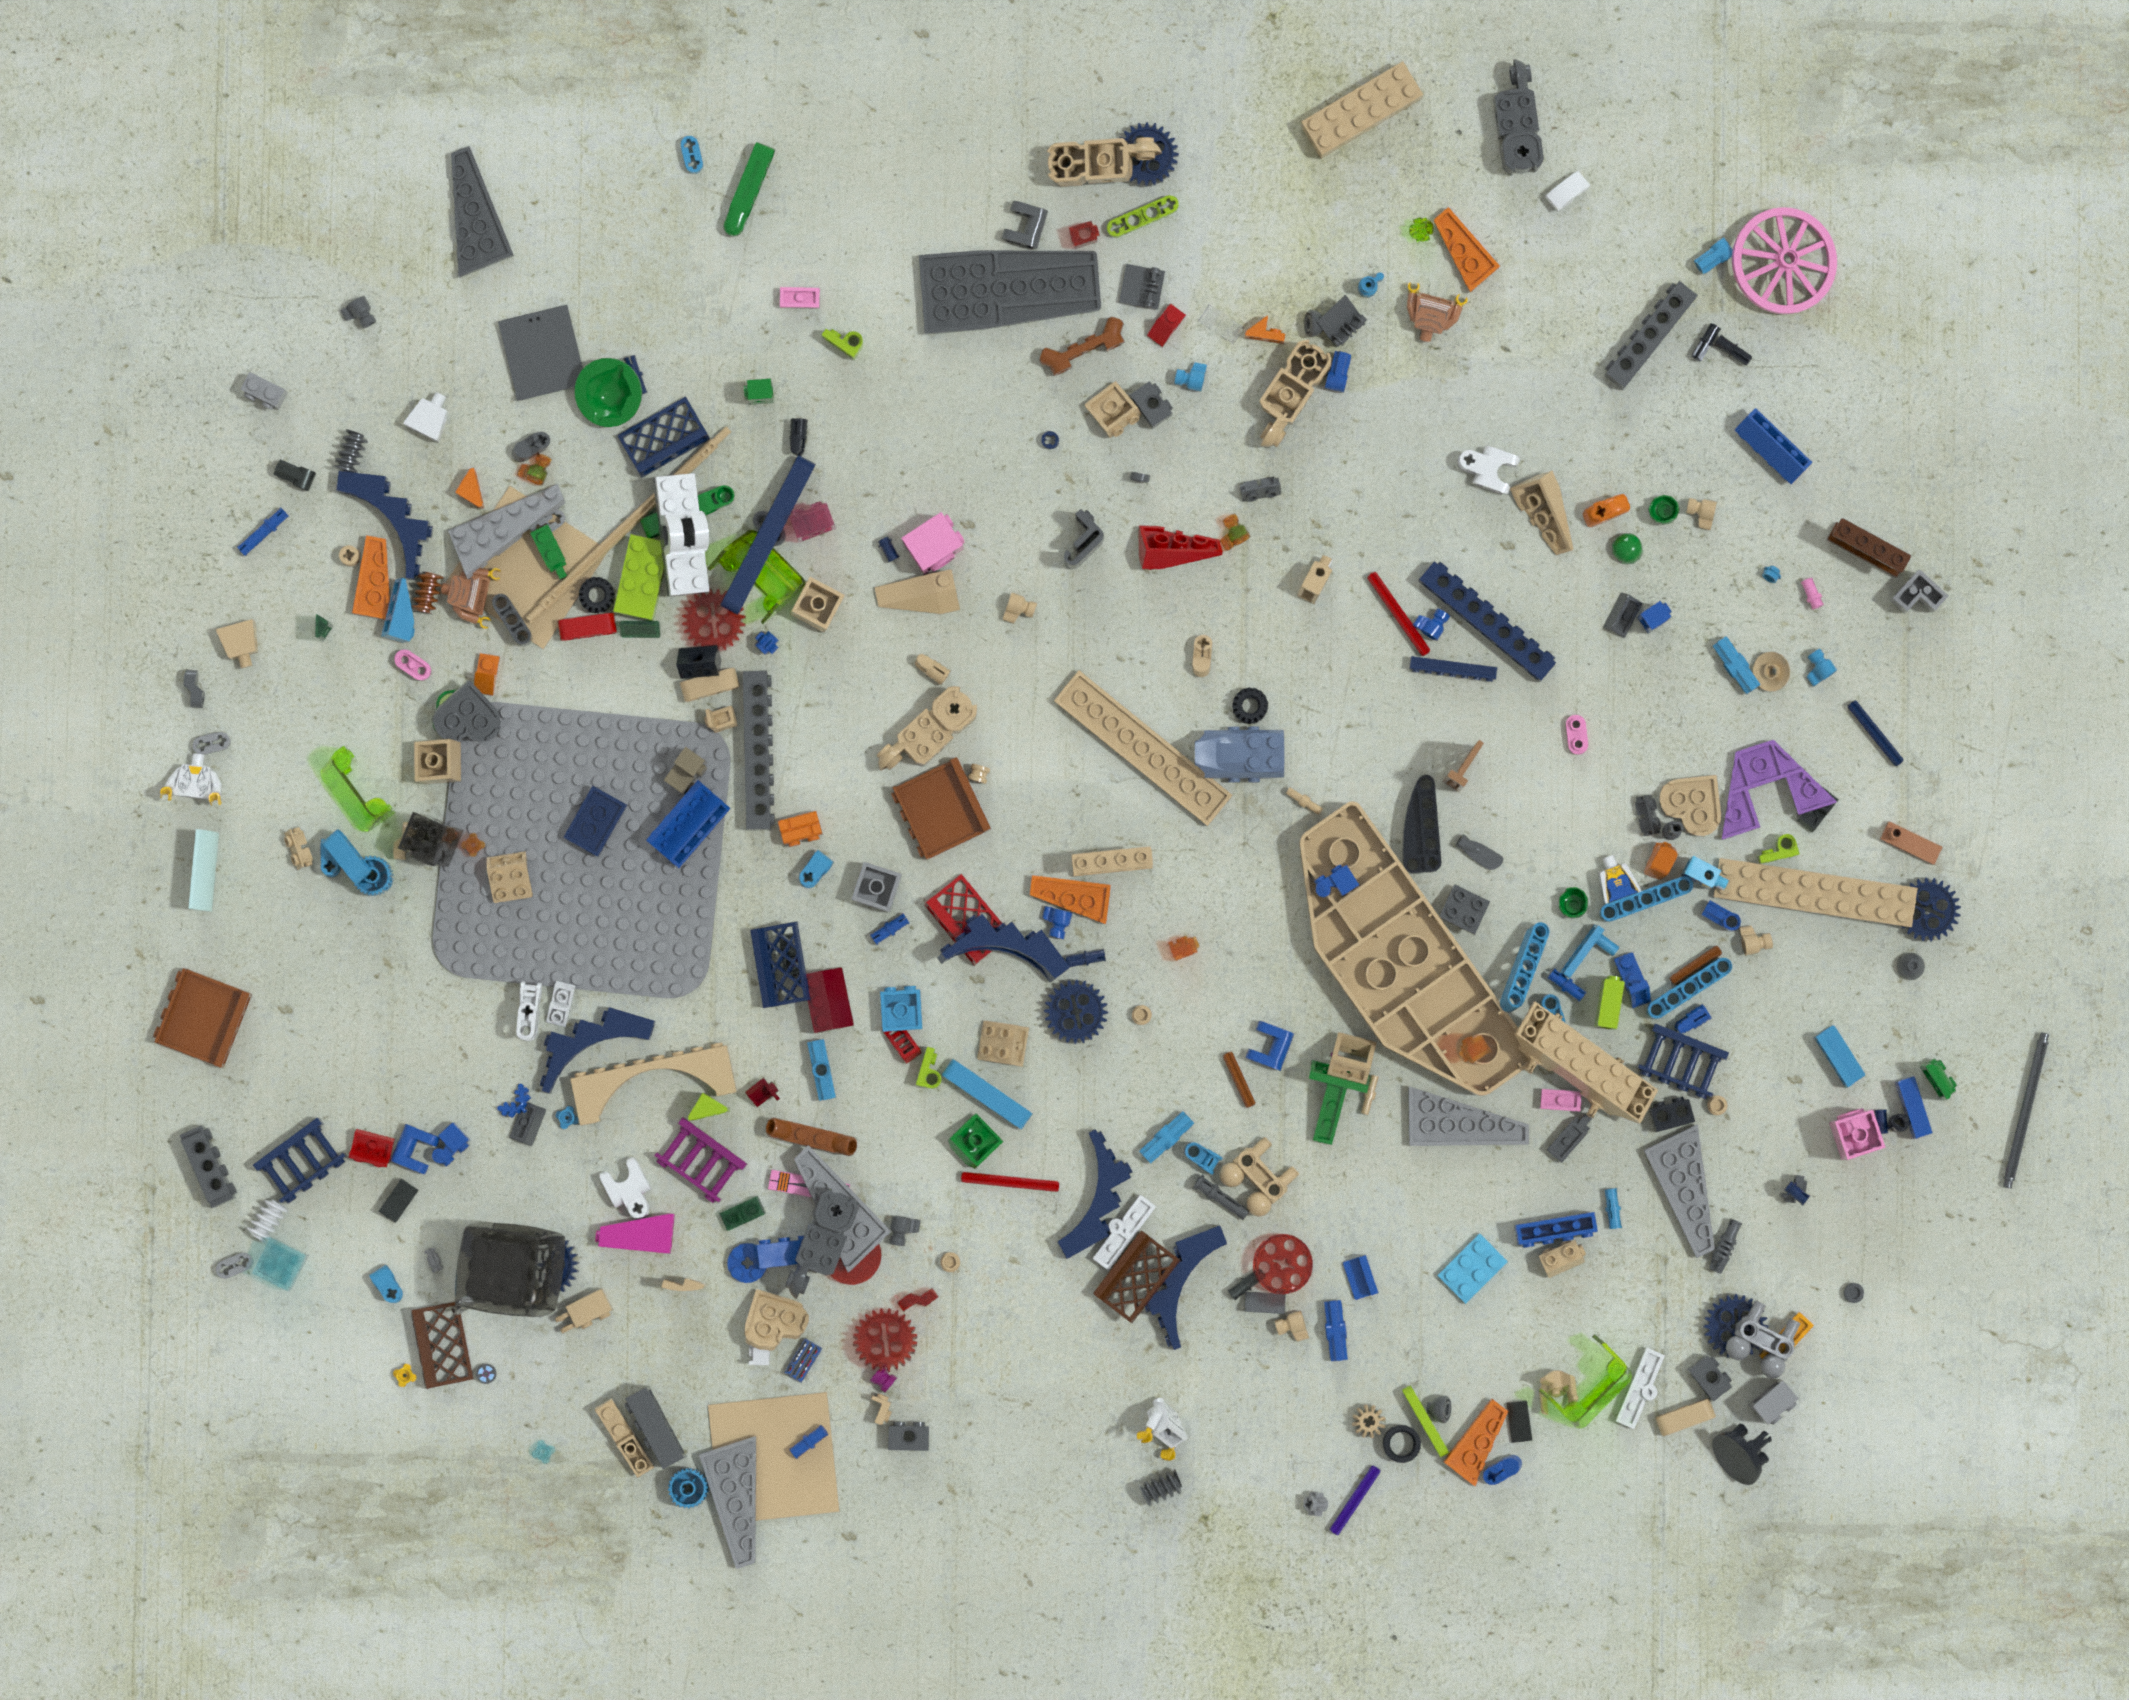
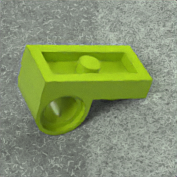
M825 329L821 334L822 338L853 360H855L863 347L862 335L856 331L847 333L843 340L840 339L841 334L834 329L830 331ZM852 337L859 339V344L855 347L848 344L849 339Z
M1784 834L1776 840L1777 852H1773V849L1761 851L1762 855L1757 858L1758 863L1763 864L1798 856L1800 853L1796 839L1790 834ZM1786 838L1791 842L1789 849H1784L1781 846L1782 839Z
M927 1047L916 1082L918 1086L935 1089L941 1084L942 1078L939 1072L930 1069V1065H935L938 1055L934 1053V1048ZM929 1074L937 1075L938 1081L936 1084L930 1085L927 1083L926 1079Z

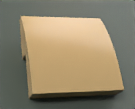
M685 1278L683 1285L665 1279L661 1288L675 1291H693L705 1288L706 1284L690 1278Z

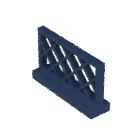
M686 396L617 435L641 478L710 439ZM686 404L688 407L686 416L676 414L678 407ZM662 416H672L669 426L659 424ZM675 417L685 419L682 429L672 427ZM688 420L696 422L699 428L693 432L687 431ZM644 426H654L652 436L642 434ZM658 427L668 429L665 439L655 437ZM671 430L681 433L679 440L675 442L668 440ZM629 435L637 436L635 446L626 444L624 438ZM641 437L651 439L648 449L638 447ZM654 440L664 442L663 448L660 451L651 450ZM636 451L647 452L645 459L637 463L635 459Z
M798 921L750 930L763 1008L810 1000ZM787 927H792L793 936L791 939L784 935ZM772 930L778 935L773 943L769 940L767 931ZM781 938L788 943L784 951L776 946ZM791 946L796 949L794 959L787 955ZM774 949L781 954L777 962L772 960L771 957ZM784 957L791 962L787 971L780 966ZM794 966L800 972L797 979L790 974ZM777 969L784 974L780 982L775 979L774 975ZM787 977L794 982L790 990L783 986ZM797 986L802 988L803 997L801 998L793 994ZM780 989L787 993L783 1001L778 1000Z

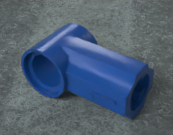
M1335 351L1331 370L1328 372L1325 384L1326 389L1344 393L1351 354Z
M1711 900L1702 913V916L1729 932L1736 931L1741 924L1739 915L1730 912ZM1729 917L1735 918L1737 925L1732 928L1727 926L1726 919Z

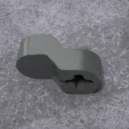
M537 432L518 442L512 450V457L517 462H525L545 451L550 444L549 435L545 432Z
M186 669L183 684L184 687L191 691L190 707L203 708L205 692L197 686L198 670Z

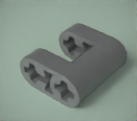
M1012 201L1010 211L1028 217L1024 233L1004 229L1001 239L1027 248L1037 249L1048 211L1023 202Z

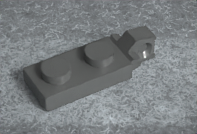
M1586 1113L1581 1119L1576 1117L1547 1148V1151L1562 1163L1587 1135L1590 1129L1587 1124L1593 1118L1587 1116Z

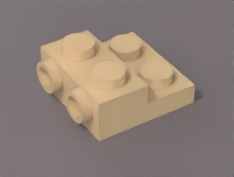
M1116 381L1084 404L1109 438L1120 436L1124 431L1123 428L1128 424L1134 425L1137 423L1141 415L1138 407Z

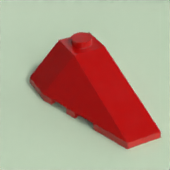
M1139 526L1138 528L1139 560L1142 569H1165L1223 554L1219 539L1197 534L1191 537L1183 535V531L1176 530V533L1164 531L1165 527Z

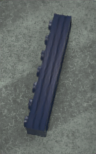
M1411 656L1409 667L1412 672L1419 673V671H1424L1425 674L1434 672L1439 676L1449 674V677H1456L1457 675L1463 679H1468V677L1478 681L1486 679V682L1496 680L1498 668Z

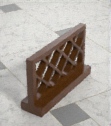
M1141 1230L1093 1294L1132 1324L1180 1262V1259ZM1152 1243L1156 1246L1157 1255L1147 1256L1146 1249ZM1169 1256L1173 1259L1168 1267L1162 1268V1257ZM1157 1258L1158 1268L1148 1270L1147 1260ZM1144 1260L1145 1271L1135 1272L1134 1265L1136 1262ZM1159 1272V1280L1156 1283H1150L1149 1273ZM1145 1274L1146 1284L1136 1286L1135 1276ZM1132 1276V1287L1123 1288V1279ZM1146 1288V1297L1144 1299H1137V1289ZM1133 1290L1134 1300L1124 1302L1123 1292ZM1113 1293H1120L1119 1303L1112 1304L1108 1301ZM1134 1304L1135 1311L1129 1317L1125 1314L1124 1305Z
M459 1302L411 1310L425 1389L473 1380ZM455 1306L456 1315L452 1321L442 1315L447 1307ZM443 1308L440 1313L436 1311V1309ZM432 1310L438 1314L433 1324L425 1320L424 1312ZM440 1317L450 1322L445 1332L435 1327ZM426 1324L430 1326V1329L428 1330V1332H427V1326H426ZM452 1324L460 1330V1335L456 1340L446 1334ZM432 1329L442 1334L437 1344L429 1340L428 1335ZM444 1336L454 1342L448 1352L438 1346ZM430 1344H432L433 1346H435V1347L432 1349V1351H431ZM456 1344L462 1347L464 1351L460 1360L450 1354ZM436 1348L446 1354L440 1364L434 1361L432 1357ZM448 1356L458 1362L452 1372L442 1366ZM464 1357H465L466 1364H464L463 1362H461ZM434 1363L438 1365L436 1370L434 1368ZM459 1364L467 1368V1377L460 1378L454 1374ZM441 1367L450 1375L446 1381L437 1383L436 1373ZM451 1376H454L455 1378H457V1379L449 1380V1379L451 1378Z

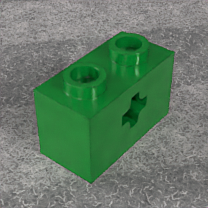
M771 378L747 380V385H744L745 400H749L750 405L774 403Z

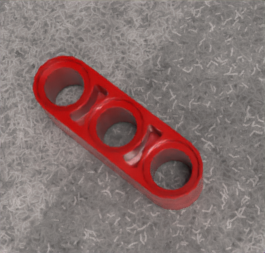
M614 613L557 621L560 641L617 633Z

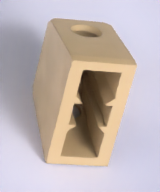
M1322 555L1319 562L1314 561L1297 596L1315 604L1332 572V569L1329 568L1333 562L1331 558Z
M251 619L216 629L229 659H238L241 669L253 666L250 655L258 653L255 621Z

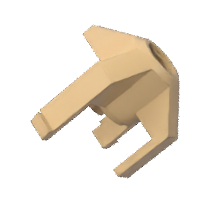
M1554 1370L1540 1379L1542 1385L1539 1388L1540 1411L1542 1414H1549L1547 1398L1551 1396L1557 1398L1567 1393L1568 1406L1576 1405L1578 1396L1574 1376L1561 1370Z

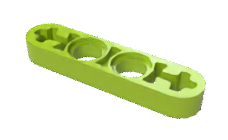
M1172 195L1160 198L1111 220L1107 225V232L1113 238L1124 236L1174 214L1178 210L1179 202ZM1167 200L1175 202L1172 210L1167 207L1163 209L1164 214H1161L1157 204L1161 203V207L1167 204ZM1148 208H1155L1158 212L1157 216L1149 218L1146 215ZM1132 215L1137 216L1140 220L1136 226L1128 223V219ZM1125 219L1127 230H1125V227H1121L1119 233L1111 232L1110 229L1113 228V224L1120 226L1123 224L1121 220Z
M1411 1385L1402 1389L1403 1394L1440 1458L1448 1454L1447 1447Z

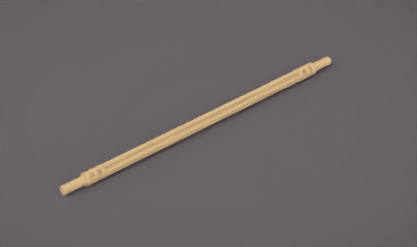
M725 427L713 439L710 438L673 475L690 474L718 448L717 445L731 433L728 427ZM654 493L539 601L540 604L526 616L530 623L544 610L547 611L641 519L656 507Z

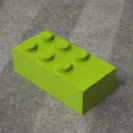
M630 534L613 611L615 614L654 622L664 578L660 540Z

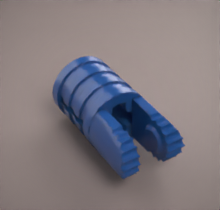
M1701 1004L1675 1022L1674 1027L1676 1031L1684 1034L1693 1028L1696 1029L1712 1018L1705 1006Z

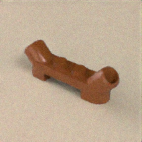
M1109 317L1101 335L1097 337L1095 334L1085 339V343L1080 345L1078 343L1072 344L1067 347L1068 351L1064 353L1046 347L1042 350L1039 362L1050 367L1054 376L1072 369L1069 361L1102 345L1105 346L1108 352L1124 344L1125 341L1121 335L1124 323L1118 318Z
M774 1117L769 1119L766 1125V1134L772 1138L805 1146L809 1145L813 1148L846 1156L854 1155L857 1149V1140L852 1136Z

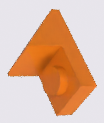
M1268 315L1245 333V338L1279 344H1284L1285 333H1282L1280 329L1270 328V331H1266Z
M480 653L477 671H475L474 685L482 694L494 695L500 656Z

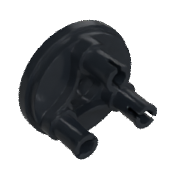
M1740 1423L1732 1431H1725L1716 1435L1712 1441V1448L1717 1461L1728 1475L1741 1484L1752 1485L1759 1479L1762 1473V1466L1769 1461L1768 1456L1761 1449L1770 1443L1772 1438L1771 1436L1765 1438L1769 1433L1763 1431L1754 1440L1747 1442L1743 1436L1748 1434V1429Z

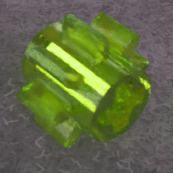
M1426 217L1413 219L1414 224L1409 227L1411 237L1416 239V242L1430 240L1429 235H1432L1434 232L1432 222L1427 220Z

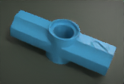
M1727 636L1712 646L1723 661L1726 671L1732 678H1735L1746 695L1761 685L1749 669L1750 666L1744 656L1737 652Z
M824 1039L807 1042L819 1101L836 1098ZM821 1064L827 1067V1073L823 1076H819L816 1072L817 1066Z
M1182 1111L1168 1125L1166 1124L1158 1131L1154 1138L1139 1152L1151 1164L1165 1150L1170 1149L1180 1139L1179 1137L1192 1127L1194 1122Z

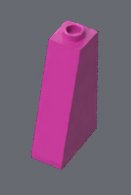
M665 1214L601 1226L600 1231H596L595 1242H599L598 1247L671 1254L675 1214Z

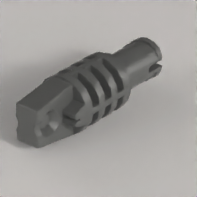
M1730 1218L1724 1235L1722 1234L1719 1238L1721 1240L1717 1242L1719 1245L1715 1247L1716 1252H1713L1709 1266L1710 1270L1722 1274L1730 1260L1729 1255L1732 1256L1731 1250L1734 1251L1735 1248L1733 1246L1737 1244L1735 1239L1742 1225L1741 1222Z

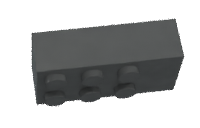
M650 1386L625 1398L627 1402L624 1405L629 1414H634L636 1428L639 1432L643 1431L646 1437L643 1439L648 1449L652 1448L662 1469L686 1457Z

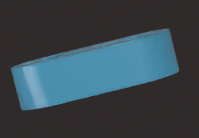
M686 136L681 141L685 166L690 173L697 174L703 169L699 144L695 137ZM689 140H691V143H695L692 146L693 153L689 152L688 147L684 148V145H687ZM693 156L696 162H700L697 165V169H693L692 166L689 167V164L692 163L691 157Z

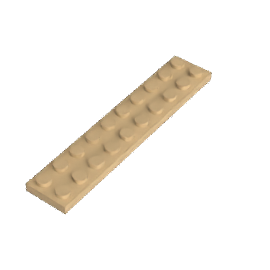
M1080 670L1054 700L1061 708L1206 826L1212 822L1233 796L1212 778H1205V773Z
M1719 858L1718 869L1721 870L1719 875L1728 879L1729 882L1724 891L1715 887L1713 898L1912 928L1918 888Z

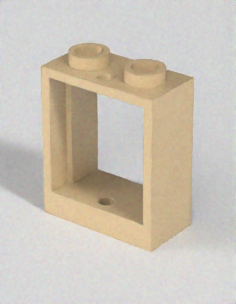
M1338 1032L1327 1074L1366 1085L1377 1042ZM1342 1051L1367 1058V1062L1364 1063L1338 1056V1052Z

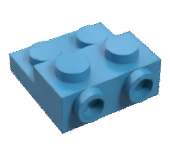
M904 986V990L896 991V987L884 988V992H880L883 1032L923 1029L920 989H916V986Z

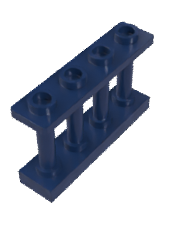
M1654 1023L1651 1032L1655 1033V1039L1645 1065L1638 1064L1636 1067L1640 1070L1639 1073L1647 1077H1651V1074L1659 1077L1658 1081L1667 1085L1670 1082L1677 1084V1089L1688 1092V1089L1695 1091V1096L1706 1099L1707 1096L1712 1097L1713 1093L1707 1091L1718 1062H1721V1059L1727 1060L1729 1052ZM1665 1038L1673 1040L1672 1044L1674 1045L1664 1071L1661 1073L1653 1070L1652 1066L1662 1041H1665ZM1684 1045L1692 1047V1054L1682 1080H1678L1670 1075L1681 1047L1683 1048ZM1704 1052L1710 1055L1709 1058L1711 1060L1699 1088L1689 1084L1699 1055H1702Z
M318 1117L253 1164L257 1171H266L284 1195L279 1199L280 1203H291L297 1198L295 1194L299 1191H307L313 1186L312 1182L317 1178L322 1180L329 1175V1169L332 1167L337 1169L345 1163L346 1153L341 1155L336 1153L321 1132V1126L324 1123ZM310 1134L312 1137H316L332 1159L324 1167L320 1165L305 1144V1138ZM294 1146L300 1149L316 1171L308 1179L304 1177L289 1156L288 1150ZM277 1158L284 1161L300 1183L292 1191L288 1189L272 1167L274 1166L272 1162Z

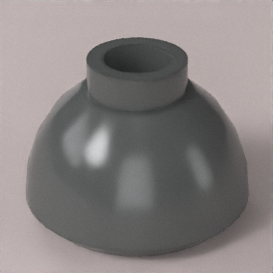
M1310 309L1304 318V330L1308 337H1315L1323 332L1320 325L1316 322L1323 315L1316 310Z
M1906 953L1898 960L1897 970L1904 979L1916 980L1924 973L1925 963L1920 955Z
M1447 1395L1439 1396L1432 1402H1428L1427 1414H1431L1436 1421L1446 1423L1451 1416V1400Z

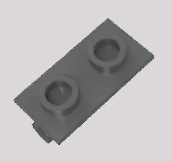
M1274 476L1261 479V486H1258L1257 480L1243 482V484H1240L1242 502H1253L1257 499L1274 498L1277 495H1281L1279 478Z
M1652 795L1637 797L1636 802H1634L1637 815L1645 814V818L1639 819L1641 833H1644V837L1659 834L1661 822L1656 816L1655 809H1657L1655 799L1652 798Z

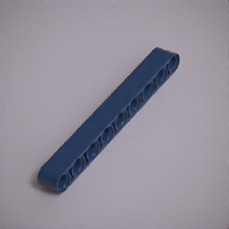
M800 455L797 456L720 604L721 607L736 615L739 614L816 465L815 463Z

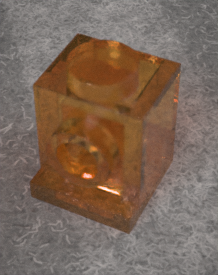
M1187 935L1176 939L1177 943L1174 945L1172 941L1168 942L1175 962L1198 953L1197 948L1200 947L1196 936L1189 939Z

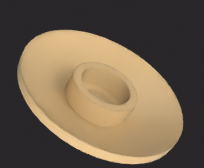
M1766 652L1756 659L1753 665V674L1761 684L1759 686L1765 691H1778L1787 684L1790 678V666L1786 658L1781 654ZM1773 668L1776 669L1775 675L1772 673Z

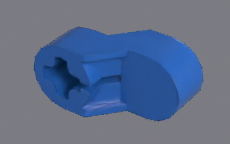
M1509 1455L1490 1465L1483 1473L1484 1481L1489 1485H1496L1517 1474L1522 1468V1460L1517 1455Z

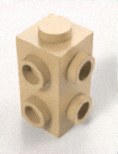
M1576 1240L1562 1242L1560 1247L1544 1250L1539 1258L1548 1278H1551L1585 1263L1583 1256L1586 1253L1582 1244L1577 1245Z

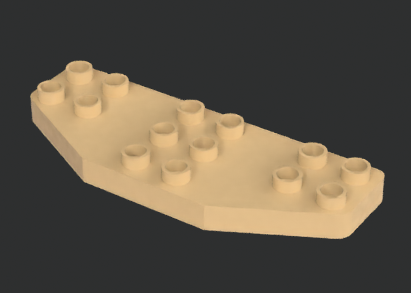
M1354 801L1348 802L1306 831L1299 841L1314 950L1381 1045L1478 1096L1490 1094L1524 1070L1530 1060L1523 1052L1518 1050L1520 1044L1515 1036L1518 1027L1509 1014L1502 1010L1499 1000L1360 804ZM1340 864L1342 867L1347 865L1359 886L1344 896L1340 895L1337 888L1330 887L1331 892L1327 897H1319L1315 891L1316 884L1314 881L1322 875L1327 878L1332 874L1330 870Z

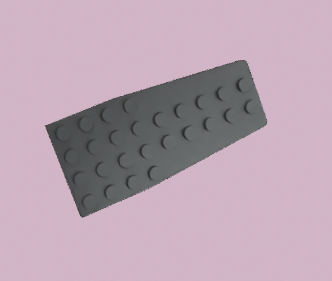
M976 250L919 255L925 334L986 330L1096 312L1101 309L1098 260L1095 251Z

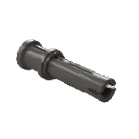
M1677 821L1667 823L1662 829L1663 836L1668 840L1678 838L1683 831V824Z
M1201 1174L1192 1187L1193 1190L1197 1189L1206 1195L1208 1200L1213 1199L1242 1220L1249 1212L1245 1206L1221 1191L1217 1184H1212L1205 1179L1203 1174Z

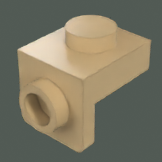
M732 706L716 711L705 710L706 717H704L706 726L715 733L738 726Z
M880 1393L877 1396L872 1395V1400L882 1404L875 1423L883 1425V1422L888 1423L892 1411H889L891 1402L888 1401L889 1397Z

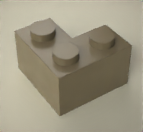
M686 746L664 779L666 783L683 795L695 784L696 778L698 776L702 777L707 770V762Z

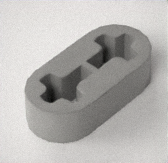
M557 509L554 513L562 516L559 524L557 522L551 525L548 523L553 518L551 514L548 517H543L536 525L542 526L546 523L553 532L564 523L565 515L561 510Z
M224 732L201 736L194 740L193 749L196 753L203 755L228 749L231 739ZM219 736L227 739L222 747L220 744H213L214 741L219 740ZM200 741L210 743V746L204 747L205 751L197 748L200 745Z
M248 1253L237 1254L218 1263L216 1273L220 1278L224 1279L235 1276L250 1269L253 1265V1258ZM242 1256L249 1259V1262L246 1263L247 1267H244V1265L236 1266L235 1263L240 1262V1257ZM223 1264L225 1266L233 1265V1268L228 1270V1275L220 1272Z

